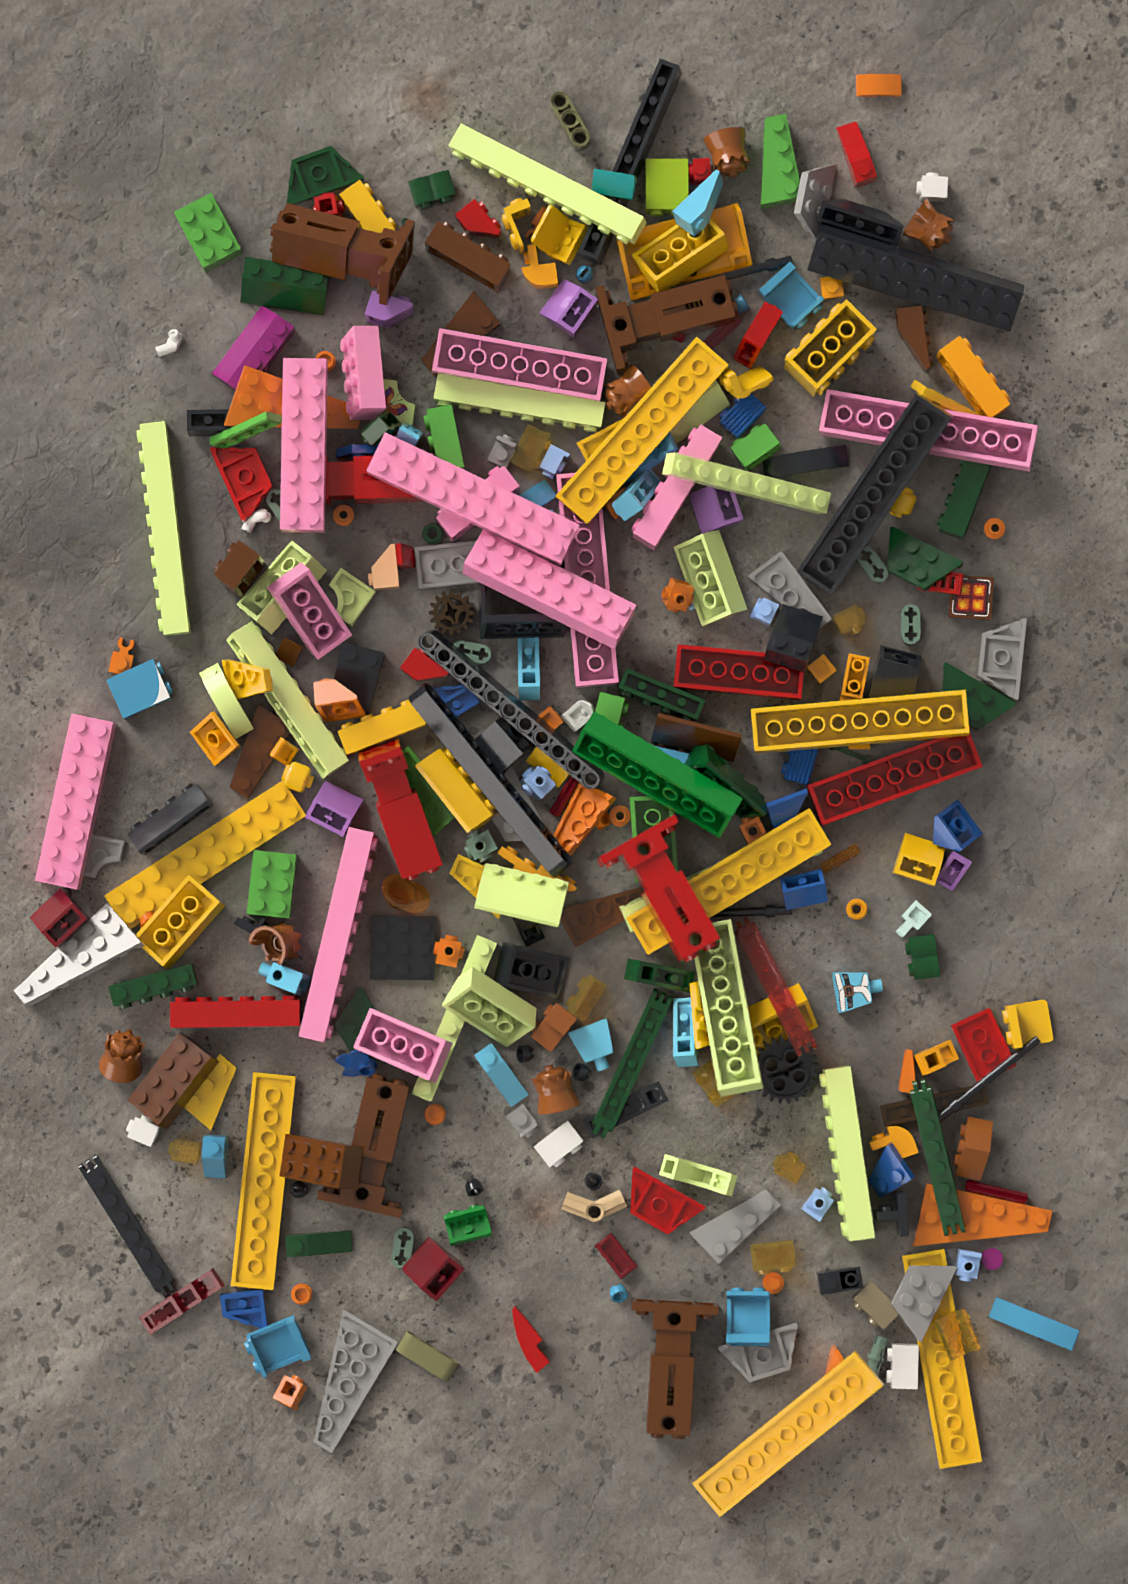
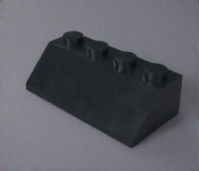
M192 783L181 790L183 792L182 795L177 798L175 796L171 797L164 803L166 806L160 811L155 809L147 815L149 819L141 823L139 821L130 827L131 832L128 833V836L140 854L146 855L213 806L198 784L194 786Z

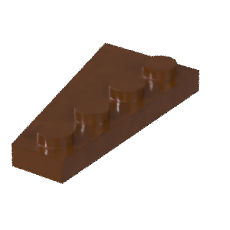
M473 291L445 329L487 336L500 325V322L475 291ZM437 339L421 359L431 373ZM432 373L434 377L438 375L437 373Z
M259 704L251 723L254 729L248 732L230 784V788L247 799L274 760L270 753L279 739L282 737L287 740L291 734L279 717Z
M639 887L563 908L560 921L574 946L577 947L624 921L625 919L619 906H624L639 897L642 898V891Z

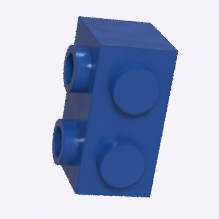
M821 869L780 878L782 897L786 910L828 902L826 883Z

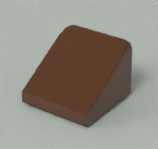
M284 637L276 656L278 659L294 667L303 647Z

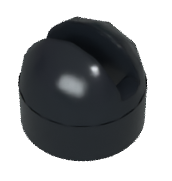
M527 1045L518 1046L516 1051L518 1061L520 1063L530 1062L534 1057V1054H532L533 1048Z
M577 1063L572 1072L573 1079L578 1081L587 1080L590 1077L588 1076V1073H591L590 1068L585 1064Z
M591 1172L585 1176L584 1183L587 1188L595 1191L602 1186L603 1180L599 1174ZM591 1177L597 1181L596 1184L592 1183L589 1179Z
M471 1178V1182L466 1181L465 1184L466 1193L470 1197L477 1196L483 1192L482 1184L478 1179Z
M296 1181L292 1184L290 1191L295 1198H303L308 1192V1187L304 1182ZM293 1188H304V1192H294Z

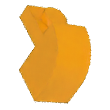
M534 244L527 245V251L524 252L525 264L530 266L522 267V274L526 282L538 289L558 287L555 263L538 265L536 246Z
M951 1039L914 1055L922 1075L932 1073L959 1059Z
M895 1125L885 1126L888 1135H884V1132L872 1136L873 1140L868 1141L872 1151L887 1146L892 1142L902 1158L919 1153L913 1136L906 1129Z

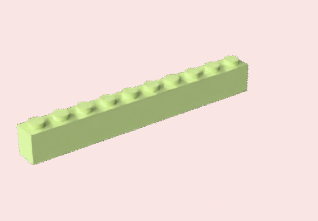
M460 124L449 144L455 157L461 160L465 157L476 168L481 169L484 167L489 170L488 173L496 178L504 177L511 186L516 188L521 186L525 188L527 194L536 197V195L543 197V201L548 205L554 206L556 204L562 207L561 210L570 216L573 213L580 216L579 219L585 224L591 225L593 223L599 226L598 230L607 235L610 232L617 235L616 239L622 243L627 244L630 242L635 244L647 223L643 216L463 124Z
M165 421L140 424V430H137L138 443H142L143 451H139L140 463L144 464L145 472H141L143 485H147L144 501L145 506L149 505L150 514H146L148 527L151 526L152 535H149L150 548L154 547L155 555L151 556L152 568H156L157 577H153L155 590H159V598H156L157 611L161 610L162 619H158L159 631H163L165 636L190 634L191 629L167 423Z

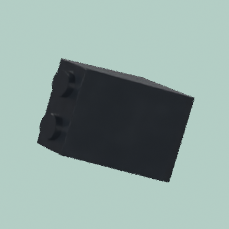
M880 645L867 699L913 695L921 670V655Z
M502 717L493 722L475 739L502 773L535 746Z

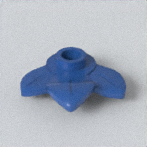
M353 1050L350 1054H342L335 1059L337 1064L345 1068L342 1073L343 1076H371L377 1069V1062L369 1058L367 1053L359 1050Z

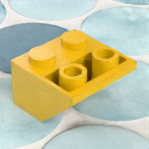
M905 833L892 873L929 886H935L942 865L945 847Z

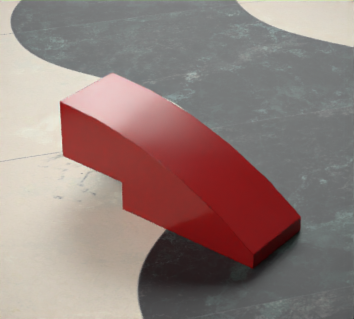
M515 1305L512 1308L516 1336L527 1361L537 1373L550 1363V1360L537 1345L543 1338Z

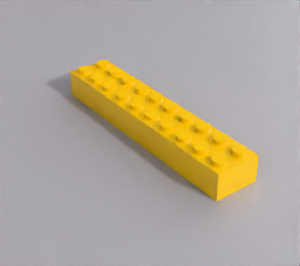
M966 690L751 709L755 754L969 735Z

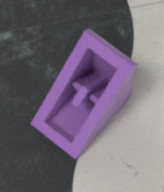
M954 851L950 852L939 871L936 882L953 891L972 862Z

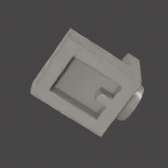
M503 435V437L497 436L487 461L499 467L505 466L507 469L517 449V444L514 443L515 439L507 435Z
M524 1104L506 1116L521 1138L524 1135L528 1138L538 1131L536 1129L537 1121Z

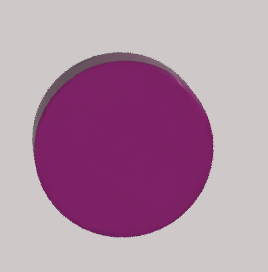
M987 1248L982 1252L981 1262L987 1269L995 1270L1001 1266L1003 1256L999 1250Z

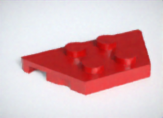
M212 447L210 448L212 456L238 514L244 523L274 486L256 448L238 449L229 447L227 449Z
M635 1166L632 1168L630 1214L660 1231L669 1234L706 1208L701 1203Z

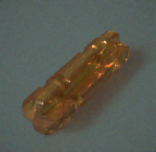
M853 844L847 850L844 849L831 857V860L822 862L820 864L821 868L825 873H828L834 867L837 868L850 860V857L859 855L860 850L856 844Z

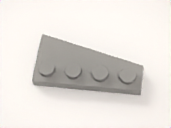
M782 551L748 575L751 580L782 605L785 604L823 616L820 628L832 620L831 616Z
M765 1189L689 1233L719 1264L764 1222L780 1204Z

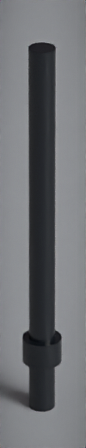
M791 255L778 259L770 258L766 259L763 263L671 286L670 289L725 275L727 281L766 270L771 272L777 270L778 267L787 265L789 262L793 264Z
M775 905L755 908H725L712 917L767 916V918H775V915H792V909L786 910V907H775Z
M1034 1036L1023 1047L1015 1051L957 1099L953 1098L948 1102V1106L938 1113L940 1122L953 1112L957 1113L962 1109L961 1106L1041 1043L1040 1040Z

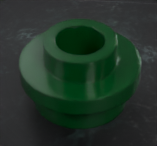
M435 523L426 525L422 532L425 542L431 545L441 542L444 535L441 526ZM430 531H436L437 536L435 538H431L429 536Z

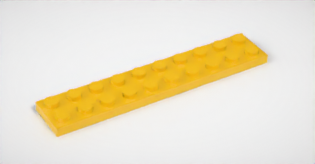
M696 337L555 497L588 525L724 372L729 364Z
M282 780L104 896L112 909L130 929H133L140 924L139 918L149 911L155 913L188 875H191L200 884L204 883L303 819L306 814L290 789L284 786V781Z
M808 808L689 879L688 882L707 916L710 918L829 847L831 843L812 811ZM647 905L626 917L647 955L668 943Z
M253 1072L231 1286L274 1290L286 1179L285 1177H280L279 1174L285 1134H290L296 1076Z
M944 1248L902 1256L905 1273L909 1265L947 1266ZM950 1283L922 1341H917L940 1469L982 1462Z
M855 1350L692 1484L719 1517H721L883 1386V1382Z

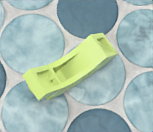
M216 663L200 672L199 674L208 693L234 738L237 739L253 730L254 728L247 714L236 698L219 664Z
M667 1154L664 1156L659 1173L661 1176L700 1186L728 1196H732L737 1180V1175Z

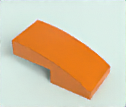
M858 74L856 75V96L872 98L878 96L900 97L902 96L901 75Z

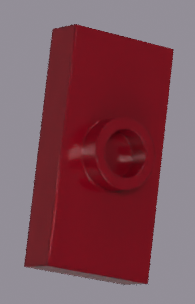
M612 1232L594 1245L620 1279L638 1267Z

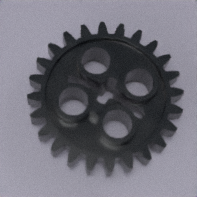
M780 1034L778 1041L773 1036L771 1037L770 1044L763 1041L764 1049L757 1047L760 1053L757 1057L764 1089L762 1092L763 1097L770 1094L769 1099L771 1102L777 1097L779 1104H781L783 1098L790 1104L792 1097L798 1102L799 1094L806 1097L805 1090L812 1092L810 1083L817 1084L813 1076H819V1072L814 1069L820 1066L819 1063L813 1062L817 1059L816 1054L810 1055L813 1052V1048L809 1047L806 1049V1041L799 1044V1037L792 1041L790 1034L784 1040ZM789 1051L796 1052V1056L792 1060L785 1058ZM769 1059L776 1060L774 1067L769 1068L765 1064ZM784 1065L787 1067L786 1073L782 1071V1066ZM796 1071L804 1072L802 1078H793V1074ZM776 1079L784 1080L783 1085L780 1087L773 1085Z

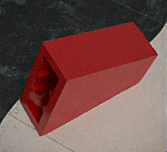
M765 301L742 338L733 359L751 369L779 322L783 311Z

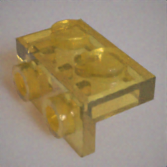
M528 424L509 463L531 474L534 469L538 471L543 461L540 458L543 451H548L553 440L550 439L551 433L544 432Z
M590 974L588 977L583 975L577 985L580 990L576 996L571 994L565 1004L569 1006L567 1008L568 1012L583 1021L586 1020L607 987L606 984Z
M713 1058L692 1072L696 1082L703 1088L709 1101L715 1107L720 1106L736 1095L720 1096Z
M793 1240L750 1244L753 1271H758L759 1275L769 1274L771 1269H779V1272L792 1271V1267H796Z
M965 1309L954 1310L934 1320L950 1360H955L971 1351L981 1349L979 1338L973 1330L971 1318Z

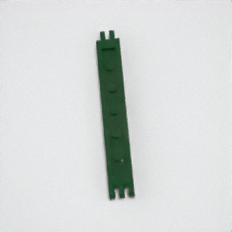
M655 988L651 992L593 1119L592 1124L595 1127L592 1133L597 1135L599 1129L602 1128L601 1138H605L608 1131L612 1133L673 1000V997L669 995L666 1002H663L666 994L664 992H661L658 999H656L655 996L658 990Z
M921 1079L922 1088H919L917 1080L912 1081L914 1090H910L944 1235L949 1236L948 1227L950 1226L953 1235L958 1234L956 1225L960 1226L961 1233L966 1232L932 1086L927 1087L926 1079Z

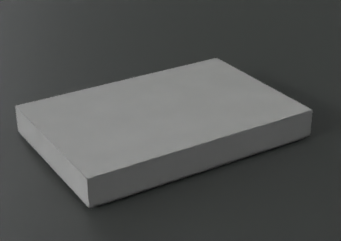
M477 540L414 547L419 590L477 584L478 581L462 574L464 562Z

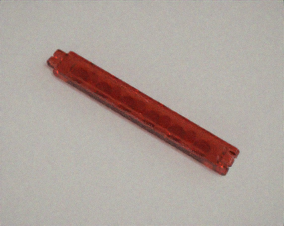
M747 917L743 918L746 924L745 927H742L740 921L735 922L739 929L735 933L798 1057L802 1055L799 1048L803 1046L806 1053L810 1052L807 1043H811L813 1049L818 1048L755 922L750 924Z

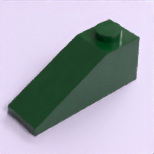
M628 958L624 979L690 993V983H693L695 972Z
M351 1230L298 1233L285 1236L287 1257L352 1252Z

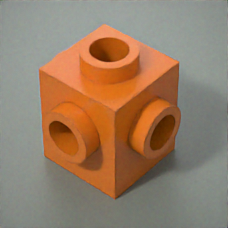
M671 577L668 586L663 588L661 594L662 601L670 611L678 613L681 610L686 612L687 607L691 606L694 599V587L691 583Z
M445 935V938H440V942L435 941L433 954H437L436 964L457 967L458 959H463L465 947L461 946L462 942L457 941L458 937ZM447 947H451L453 949V952L451 954H447L445 952V949Z

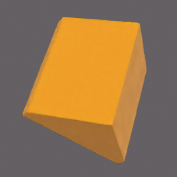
M215 711L211 712L190 731V734L214 766L241 748Z

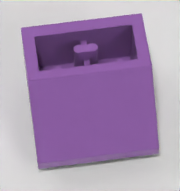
M563 279L539 314L574 338L597 306L598 299L580 286Z
M372 290L364 315L367 322L388 328L413 315L415 310L410 299L404 296H398V298L391 296L387 306L379 304V294H377V291Z
M707 486L689 494L701 534L729 527L743 521L735 493Z
M325 780L305 818L345 837L363 799Z

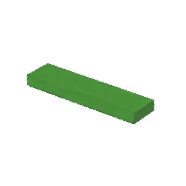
M264 412L210 437V445L229 448L281 424L282 415Z

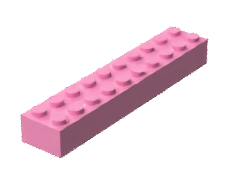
M827 389L819 428L820 435L881 446L909 403ZM946 410L953 415V418L929 454L1030 472L1038 425Z
M386 432L367 469L368 475L560 566L579 529V524Z
M575 473L556 475L558 492ZM559 501L560 516L579 524V529L564 558L565 570L610 592L603 510L601 509L587 525ZM570 628L576 688L618 684L616 649Z
M348 828L299 1037L320 1042H326L327 1038L331 1039L334 1026L330 1024L332 1017L336 1018L339 1005H335L337 997H341L344 984H340L342 976H346L349 966L345 961L347 955H351L354 945L350 940L352 934L356 935L359 924L355 919L357 913L361 914L364 901L360 900L362 892L366 893L369 881L365 880L366 873L372 870L374 860L370 859L372 851L376 852L378 838H375L376 834L373 832Z

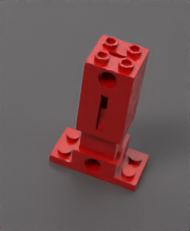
M353 456V461L329 462L328 457H326L325 505H331V500L355 499L356 504L425 502L368 475L367 469L373 456Z
M399 738L359 751V763L367 783L372 782L379 800L376 802V808L401 878H407V881L418 878L419 873L427 871L429 874L440 869L439 866L443 865L418 792L416 788L411 789L405 772V769H408V765Z
M673 815L600 856L597 862L601 868L606 865L608 869L619 863L621 859L627 872L633 870L644 890L641 896L679 962L684 960L687 963L699 956L697 953L699 950L703 949L706 952L718 945L716 941L720 937L682 870L676 872L665 852L669 847L663 837L674 832L675 826L678 823L676 816ZM644 846L648 854L641 855L638 852V847ZM690 936L698 938V946L690 943Z

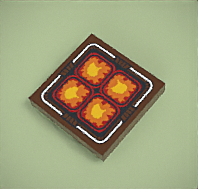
M964 575L961 595L949 594L948 617L991 620L994 578ZM953 577L950 589H954L955 578Z

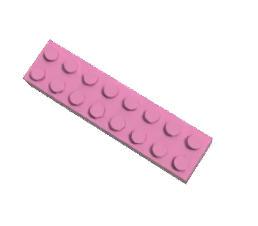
M439 328L432 373L600 401L607 358Z
M283 358L280 530L282 532L325 533L327 359Z
M485 529L482 530L464 562L462 574L613 649L617 647L635 612L636 604Z
M71 713L35 881L81 890L83 873L95 826L116 723Z

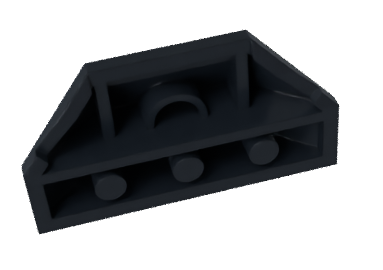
M846 199L822 201L816 220L819 226L822 223L898 246L904 227L903 224L885 211Z

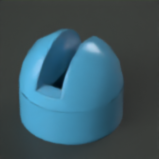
M582 265L577 269L576 277L580 282L587 283L593 278V270L587 265ZM585 269H588L589 271L582 278L580 275Z
M742 295L734 299L737 304L738 313H744L750 309Z
M622 1284L613 1285L610 1288V1296L613 1302L619 1303L627 1299L628 1293Z

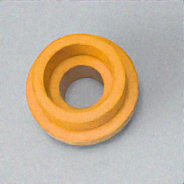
M852 899L848 902L846 912L851 919L860 920L867 914V905L863 900ZM855 905H858L861 910L859 913L853 912V907Z

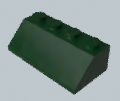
M245 257L240 302L324 316L330 276L270 260Z
M694 746L684 764L742 797L743 799L735 811L739 818L766 815L765 798L758 792L759 789L756 786L748 783L744 779V775L735 771L727 760L719 757L711 746Z

